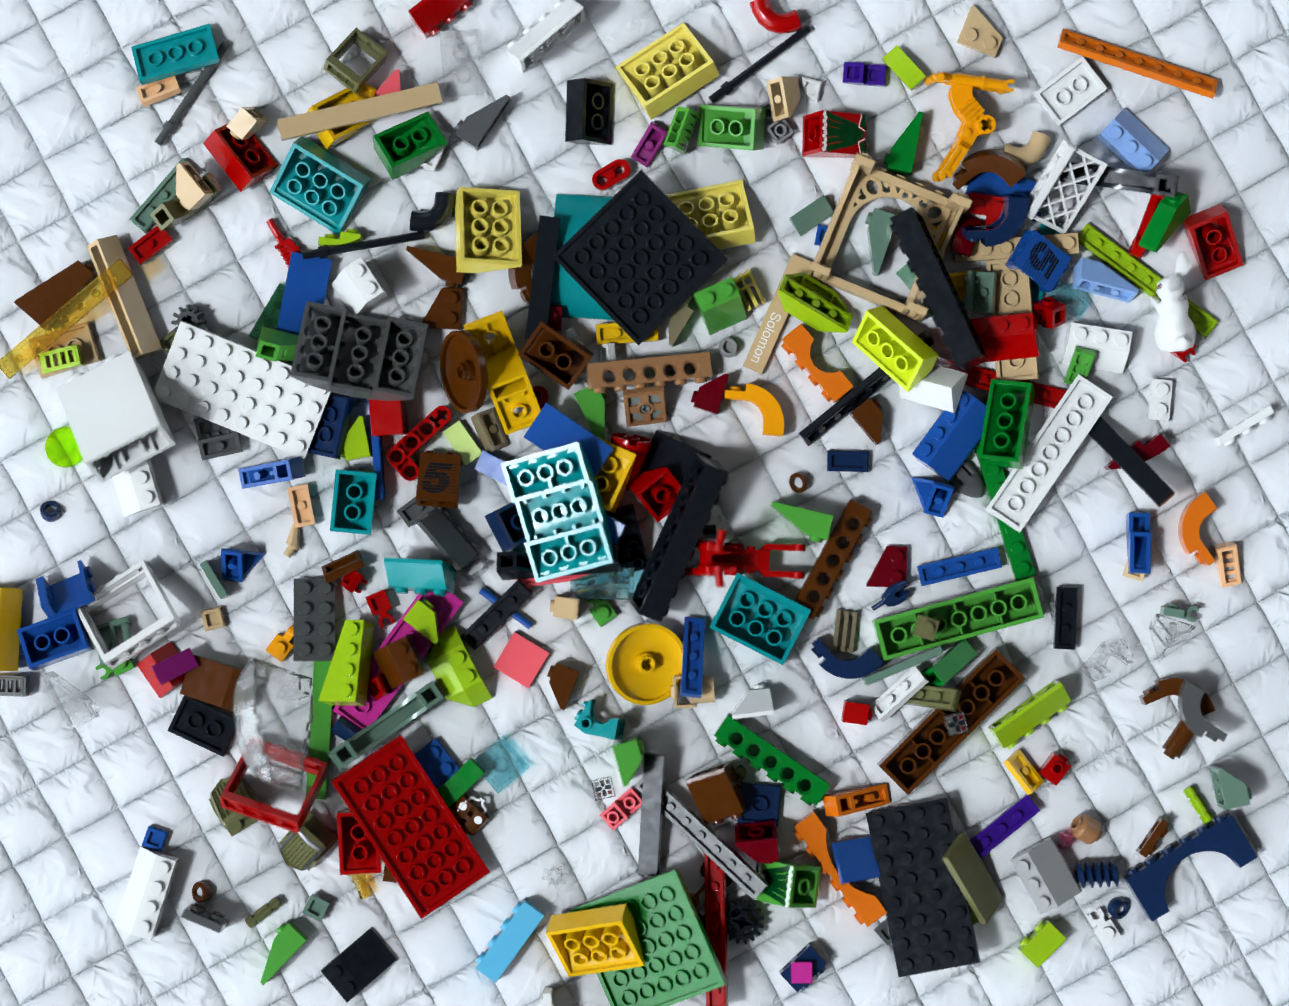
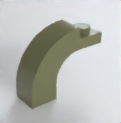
M211 172L205 174L202 178L213 190L214 194L199 209L188 210L184 208L180 203V199L176 197L163 202L150 214L161 231L172 228L187 220L214 200L213 197L223 188Z

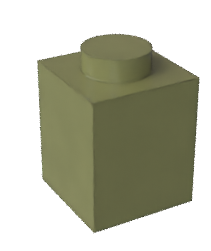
M917 615L912 635L934 641L940 621Z

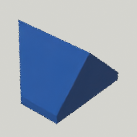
M912 477L923 507V513L943 518L954 486Z
M222 548V580L243 582V579L266 553Z

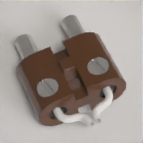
M463 794L450 808V811L462 826L461 828L466 836H474L490 819V816L486 813L487 808L482 797L478 799L474 796L469 797ZM473 800L481 801L483 809L480 806L478 807Z

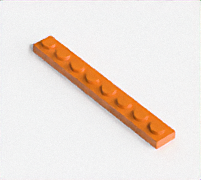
M1066 29L1061 31L1057 48L1179 87L1201 96L1213 99L1216 93L1218 79Z

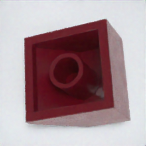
M776 820L735 823L736 847L758 863L771 864L779 861Z

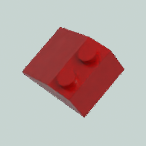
M1221 204L1190 215L1184 220L1183 225L1205 281L1244 265L1228 211Z
M338 810L337 829L340 875L382 873V860L350 810Z

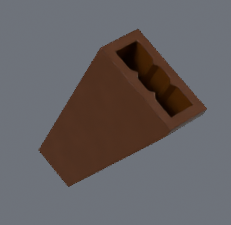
M78 260L16 299L14 303L43 329L50 331L97 277L93 272L95 268L87 261L83 264Z

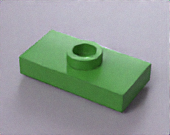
M1075 346L1064 383L1072 384L1078 374L1087 379L1096 355L1095 350Z

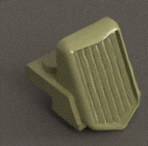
M243 777L235 794L259 802L255 792ZM223 778L219 780L211 791L209 801L221 824L228 830L231 836H234L258 820L221 807L220 796L230 779Z

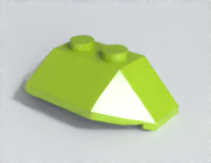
M805 273L786 274L783 276L778 295L785 312L817 331L848 332L853 315L848 311L837 292Z
M454 625L442 631L439 635L440 641L436 645L433 644L427 663L445 698L471 707H476L493 698L456 626Z

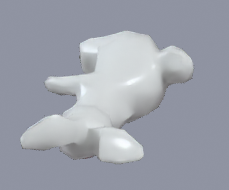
M1180 252L1176 261L1175 273L1157 283L1156 293L1160 299L1156 296H1151V302L1159 314L1152 335L1156 345L1162 351H1185L1192 348L1196 341V328L1188 316L1189 302L1187 296L1182 295L1184 292L1185 276L1192 268L1190 257L1186 252Z

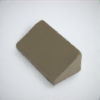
M494 408L482 411L471 417L484 450L492 453L509 446Z

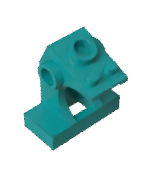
M591 699L583 702L582 705L585 708L580 709L576 714L575 720L577 721L574 726L585 734L612 740L623 739L626 718L615 717L610 718L606 723L599 722L594 715L596 700Z

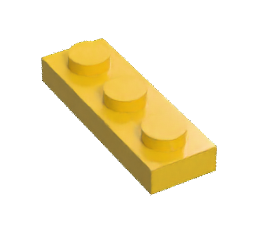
M617 323L596 324L597 345L606 343H635ZM658 327L643 342L658 341Z

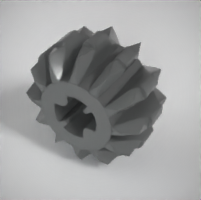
M188 304L186 305V311L182 307L178 308L181 313L180 315L173 313V316L178 318L171 321L172 325H178L173 329L175 333L180 321L185 322L186 319L190 320V317H192L191 321L194 326L205 330L204 327H201V324H207V320L201 319L205 313H198L199 307L195 306L192 309L191 305Z

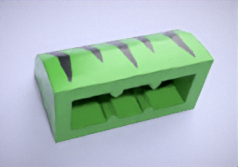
M677 106L663 145L681 154H685L700 114L690 108Z

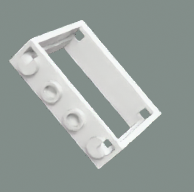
M144 561L136 565L133 564L130 569L116 575L110 582L97 587L96 592H94L96 601L76 609L104 664L111 669L119 666L182 625L153 570ZM147 576L167 615L109 651L89 612Z

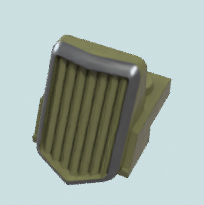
M309 811L299 833L289 831L279 842V851L286 865L300 871L306 869L309 871L336 843L338 837Z

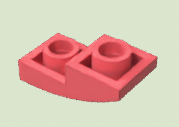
M632 786L606 808L600 816L614 830L641 807L642 796Z

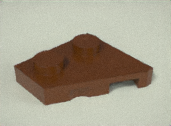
M441 288L422 323L428 324L429 329L461 330L463 289Z

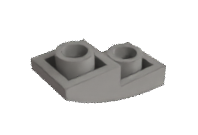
M770 99L759 106L766 108L765 130L777 145L794 133L785 119L773 122Z

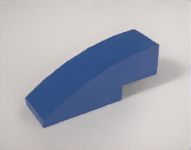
M1129 512L1126 515L1129 573L1151 574L1150 513Z

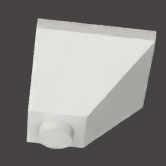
M765 684L754 685L753 689L748 690L731 712L732 719L774 714L770 688H765Z

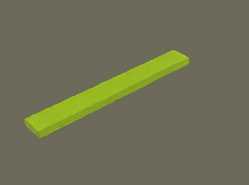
M1087 223L1078 235L1079 244L1149 297L1156 296L1160 299L1156 291L1157 283L1162 278ZM1188 299V316L1192 320L1196 332L1202 337L1207 338L1219 321Z

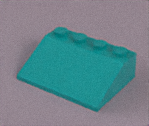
M302 136L293 142L269 193L339 235L363 197L372 178Z
M737 573L709 628L784 665L811 610Z

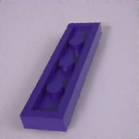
M1027 794L970 839L980 859L1040 811Z

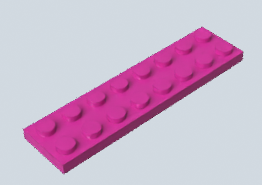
M427 592V595H417L377 650L404 636L410 635L422 660L434 643L404 621L403 618L418 599L421 601L426 599L434 605L433 610L436 611L440 635L464 602L451 593H446V596L434 595V592ZM374 656L371 658L369 680L382 674ZM402 685L391 689L392 693L377 700H374L368 687L366 706L336 705L333 711L362 730L379 718Z

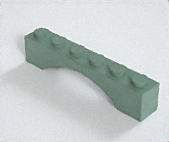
M431 681L382 717L328 753L329 757L338 770L341 771L439 703L444 697L433 681Z

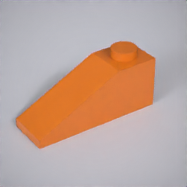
M887 783L840 791L823 796L826 816L840 817L890 804Z

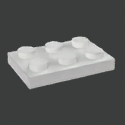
M1082 56L1036 91L1033 96L1057 127H1059L1108 88Z

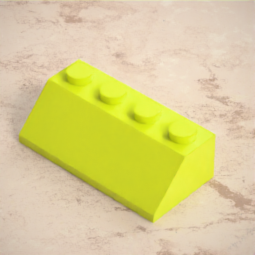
M884 306L866 310L852 340V343L907 392H910L931 372L939 356Z

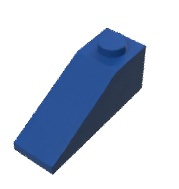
M300 457L238 469L242 489L306 477L303 459Z

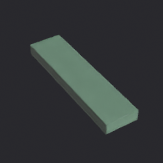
M182 158L178 163L187 161ZM176 166L129 219L145 234L155 224L150 214L163 202L177 197Z

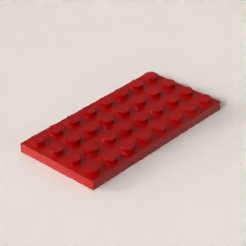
M402 735L397 736L331 780L333 786L421 919L490 873Z

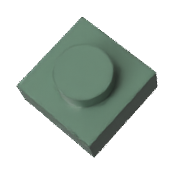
M312 893L302 913L321 922L330 902Z

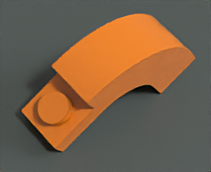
M1206 492L1199 493L1184 508L1179 519L1178 535L1181 546L1186 554L1195 552L1194 557L1200 565L1210 566L1215 562V559L1202 543L1199 531L1202 521L1215 511L1217 507Z

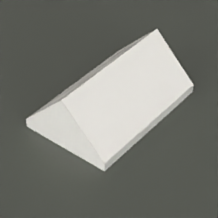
M934 365L931 372L910 392H907L899 385L900 398L955 413L968 374Z

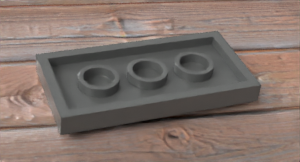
M294 579V662L332 661L335 652V580L327 583L325 579Z

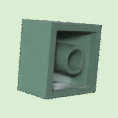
M1214 765L1209 766L1218 807L1228 810L1250 805L1249 799H1252L1250 787H1247L1245 783L1222 768Z

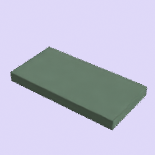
M941 646L933 647L864 676L861 679L865 685L873 684L942 655L943 650Z

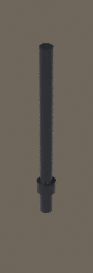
M805 25L734 79L723 83L719 90L708 97L712 104L724 95L728 96L731 94L735 87L810 33L811 29L809 26Z
M414 232L326 247V245L319 246L318 249L302 251L303 260L316 257L323 259L328 258V255L425 239L424 232Z

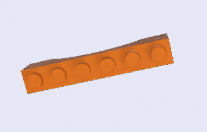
M811 811L793 825L796 829L793 833L799 841L804 840L808 846L805 849L811 858L816 856L820 863L817 866H821L822 873L824 875L828 873L832 878L829 881L836 892L841 890L844 897L841 899L848 908L852 906L857 912L854 916L860 925L865 923L869 927L887 913L874 893L863 891L850 883L841 885L838 872L828 854L826 828L814 811Z

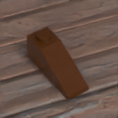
M407 246L406 250L439 279L446 282V286L457 288L458 285L463 286L466 273L456 271V257Z

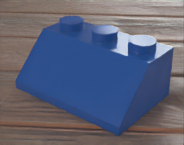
M76 609L51 620L48 618L17 629L28 667L31 670L36 671L93 650L88 632Z

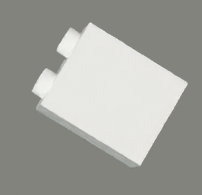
M130 351L124 354H114L108 357L104 364L87 373H77L71 376L67 383L56 388L83 460L101 483L176 445L157 398L153 393L154 391L148 376Z

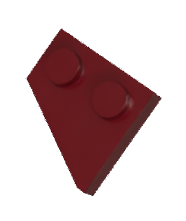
M886 546L866 583V587H889L896 582L906 580L907 547Z

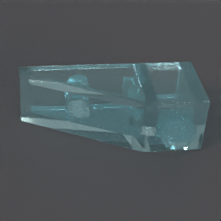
M623 568L622 572L595 573L571 580V598L632 600L635 584L634 568Z

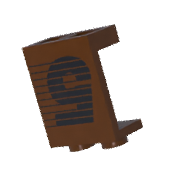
M431 450L425 453L420 452L416 491L417 506L458 508L460 468L462 466L461 455L455 452L438 454L436 451Z

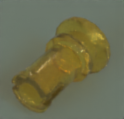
M367 874L347 875L352 876L351 881L355 883L360 899H365L372 895L366 880Z

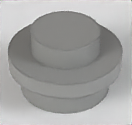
M726 337L719 343V352L724 357H734L739 351V344L732 337Z

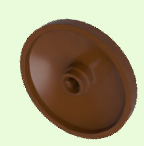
M452 331L445 337L440 351V374L443 388L448 400L457 411L461 413L475 412L481 408L487 394L488 372L485 356L479 342L469 331Z

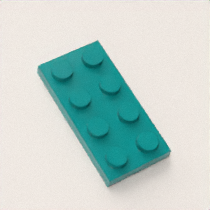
M210 23L131 47L141 85L220 62Z

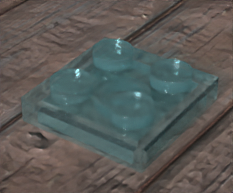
M504 736L500 737L474 759L485 771L482 776L497 794L529 768V765Z

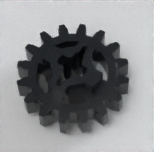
M736 899L735 905L730 901V908H727V934H730L728 940L731 941L733 938H736V944H739L740 939L745 944H747L748 938L754 941V934H761L758 928H764V924L760 923L764 916L758 915L761 909H754L755 902L748 905L747 899L743 903ZM740 908L738 913L735 915L731 914L732 911ZM748 909L754 914L756 920L748 916ZM742 916L745 918V921H747V923H743L742 926H739V922L736 920H740ZM728 923L734 924L736 928L735 933L729 928ZM748 928H752V931H750L747 934H744L745 930H747Z

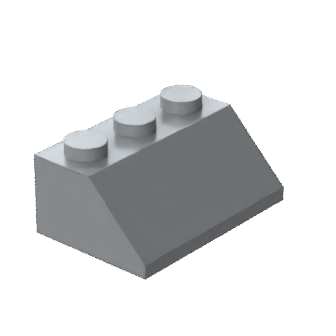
M1053 837L1017 852L1010 860L1040 914L1059 907L1082 892Z

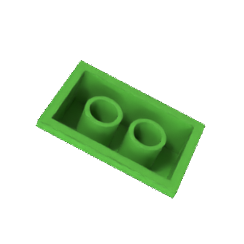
M637 736L615 741L612 745L623 787L629 784L642 761V755L645 754L642 739L638 740Z

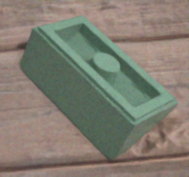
M822 195L790 217L789 220L799 235L802 236L833 215L834 211L825 196Z

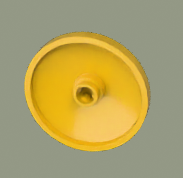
M639 623L623 630L612 642L606 657V674L612 688L625 700L638 705H653L666 700L671 696L670 686L673 685V676L681 674L682 642L671 630L656 623ZM677 679L678 686L681 685V679Z

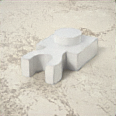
M1098 907L1096 909L1099 913L1098 918L1093 919L1090 913L1086 916L1092 923H1095L1096 927L1092 928L1102 946L1106 947L1120 938L1121 935L1110 918L1104 920V913Z

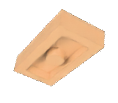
M176 75L136 87L143 107L182 93Z
M308 484L288 487L295 528L315 525Z

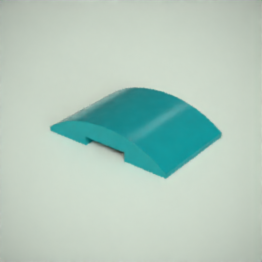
M556 194L554 217L560 218L556 252L612 197ZM555 260L550 305L563 306L562 317L613 320Z
M579 442L501 463L512 503L516 504L527 541L524 544L536 583L614 562L612 540L601 494L592 468Z

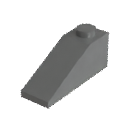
M506 94L467 116L464 121L460 120L455 127V131H457L455 133L456 137L477 151L511 101L510 96Z

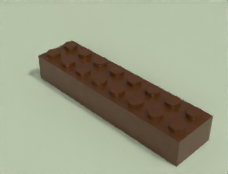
M993 648L953 688L961 691L957 710L933 708L877 765L909 795L1025 677L997 649ZM954 716H957L958 722L962 720L965 722L963 725H958L961 730L960 732H956L955 727L949 728L950 723H955L953 720Z

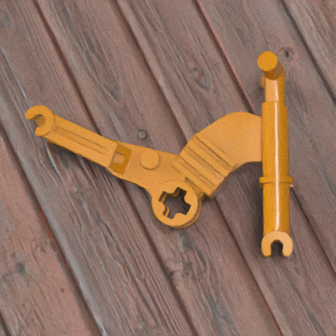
M945 72L933 73L924 79L926 85L938 82L951 86L948 92V100L953 113L961 122L952 147L938 169L932 174L934 182H938V178L940 181H944L946 175L948 178H951L968 150L972 147L977 136L990 134L996 128L995 119L983 113L985 109L975 100L972 90L997 92L1000 95L1006 94V92L1010 93L1014 89L1009 88L1008 84H1014L1015 81L1013 79L1002 80L988 78L985 75L981 77Z

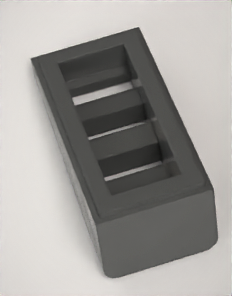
M0 675V696H29V676ZM1 679L5 680V691H1ZM9 680H13L12 692L9 691ZM17 680H20V692H17Z

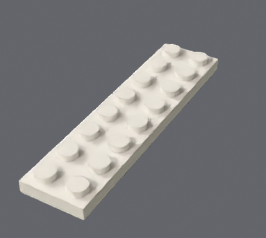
M1078 374L1027 448L1023 469L1014 468L985 510L1020 533L1113 397Z

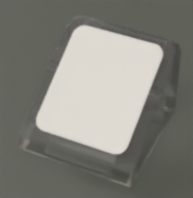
M481 557L464 568L471 581H474L489 569Z

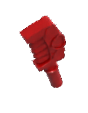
M271 218L266 223L274 235V239L278 242L274 247L281 252L280 255L289 267L291 252L302 254L301 248L296 246V243L291 238L285 239L274 218Z

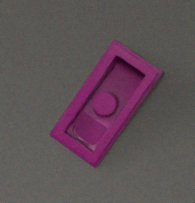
M652 121L632 153L631 158L648 168L663 145L669 130Z
M188 648L151 667L160 685H163L199 665L191 649Z

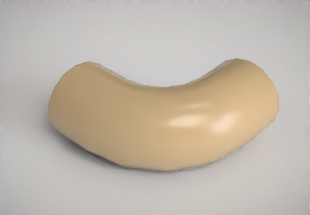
M1033 131L1027 145L1015 147L1006 143L1003 151L1018 158L1025 166H1031L1042 159L1052 138L1041 132Z

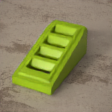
M80 345L67 346L39 354L43 374L84 366ZM71 351L73 354L74 362L70 361L69 352ZM62 353L65 354L67 364H63ZM53 355H57L59 366H55ZM49 356L51 368H47L45 357Z

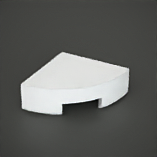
M802 77L803 92L810 100L818 102L822 81Z

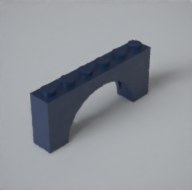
M1223 812L1213 818L1214 822L1209 825L1207 823L1202 824L1196 828L1197 832L1191 836L1189 834L1182 836L1176 845L1164 847L1161 850L1162 853L1158 856L1152 855L1143 861L1144 864L1140 867L1134 866L1126 871L1127 875L1123 876L1150 921L1153 922L1169 912L1165 900L1166 882L1173 868L1184 858L1198 852L1214 851L1229 857L1239 868L1258 858L1231 814Z

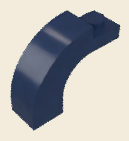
M1004 193L1003 209L996 221L986 226H962L961 235L970 242H978L981 239V243L985 247L995 246L1009 240L1019 231L1026 219L1029 197L1024 193Z
M818 638L811 643L814 646L811 649L818 658H824L819 665L825 671L840 678H861L871 674L883 664V661L870 647L854 659L841 660L833 656Z

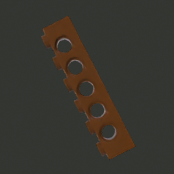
M851 499L846 504L794 602L811 610L808 617L813 620L815 616L819 618L824 609L822 606L824 599L829 600L834 589L831 586L835 580H840L844 572L841 570L844 562L849 563L854 553L851 550L854 544L858 545L863 537V534H861L863 527H868L873 519V516L870 515L872 510ZM851 518L858 521V527L855 530H850L847 526V522ZM841 536L848 539L849 543L846 548L838 546L837 541ZM832 554L836 555L839 559L836 566L828 564V557ZM822 572L827 573L829 576V581L826 584H820L818 581V576ZM813 590L819 593V599L814 603L808 599V594Z

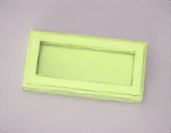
M457 421L443 431V434L458 455L462 456V461L466 466L481 456V450L460 421Z

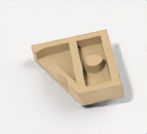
M972 5L956 43L995 58L1003 37L981 12Z

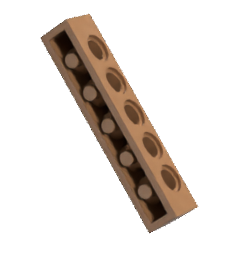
M710 352L590 363L585 367L588 391L594 390V394L605 393L606 389L614 388L615 392L627 390L626 387L634 386L635 389L647 388V385L654 384L655 387H665L667 383L675 382V385H685L687 381L695 380V383H705L707 379L713 376ZM686 364L694 368L693 374H688L685 371ZM666 366L674 370L673 376H668L665 373ZM646 368L653 371V378L646 377ZM626 370L633 373V380L625 378L624 372ZM605 372L613 375V382H607L604 379Z

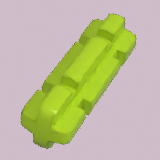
M1193 785L1188 786L1183 790V793L1187 798H1190L1189 802L1197 815L1200 814L1199 818L1204 824L1210 822L1213 819V815L1210 811L1206 810L1208 807L1201 796L1196 794L1197 790Z

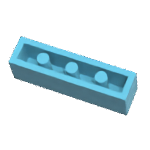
M526 899L522 903L518 901L512 910L515 914L510 920L508 918L505 919L500 926L502 931L499 936L494 935L487 944L490 946L486 953L482 951L476 959L478 963L476 969L495 983L545 915L543 911Z

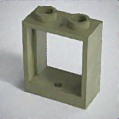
M355 28L326 59L323 69L356 94L385 63L388 51H386L384 46L373 41L366 32ZM353 44L376 60L361 77L339 60Z

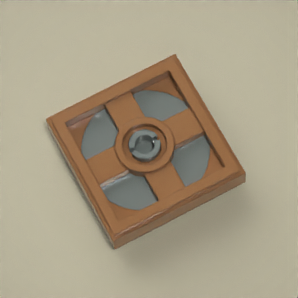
M664 386L623 390L627 427L667 422Z

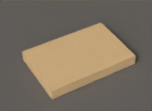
M88 321L29 339L41 379L83 366L43 374L39 359L40 353L67 346L80 345L84 366L101 361L90 322ZM71 351L69 352L70 361L74 362L73 354ZM62 353L63 364H67L65 354ZM53 355L55 366H59L57 355ZM49 356L45 357L47 368H51Z

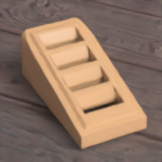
M1231 541L1213 545L1221 587L1242 584L1237 544ZM1232 558V561L1223 562V559ZM1233 566L1234 568L1231 570L1224 571V568ZM1235 574V578L1225 579V576Z

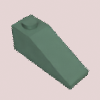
M874 208L873 213L868 212L865 224H868L867 236L874 276L879 274L893 233L890 228L892 224L890 218L895 216L877 208Z

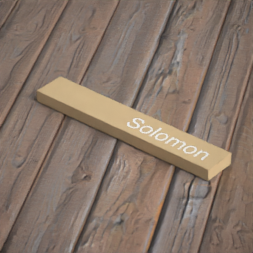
M792 254L783 276L795 273L806 274L811 261ZM781 281L743 364V367L762 374L788 316L778 295Z

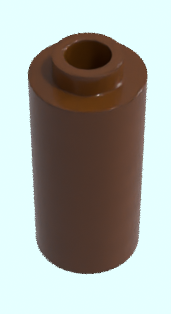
M1182 719L1162 746L1165 749L1163 753L1173 760L1175 757L1179 759L1195 737V734L1186 727Z

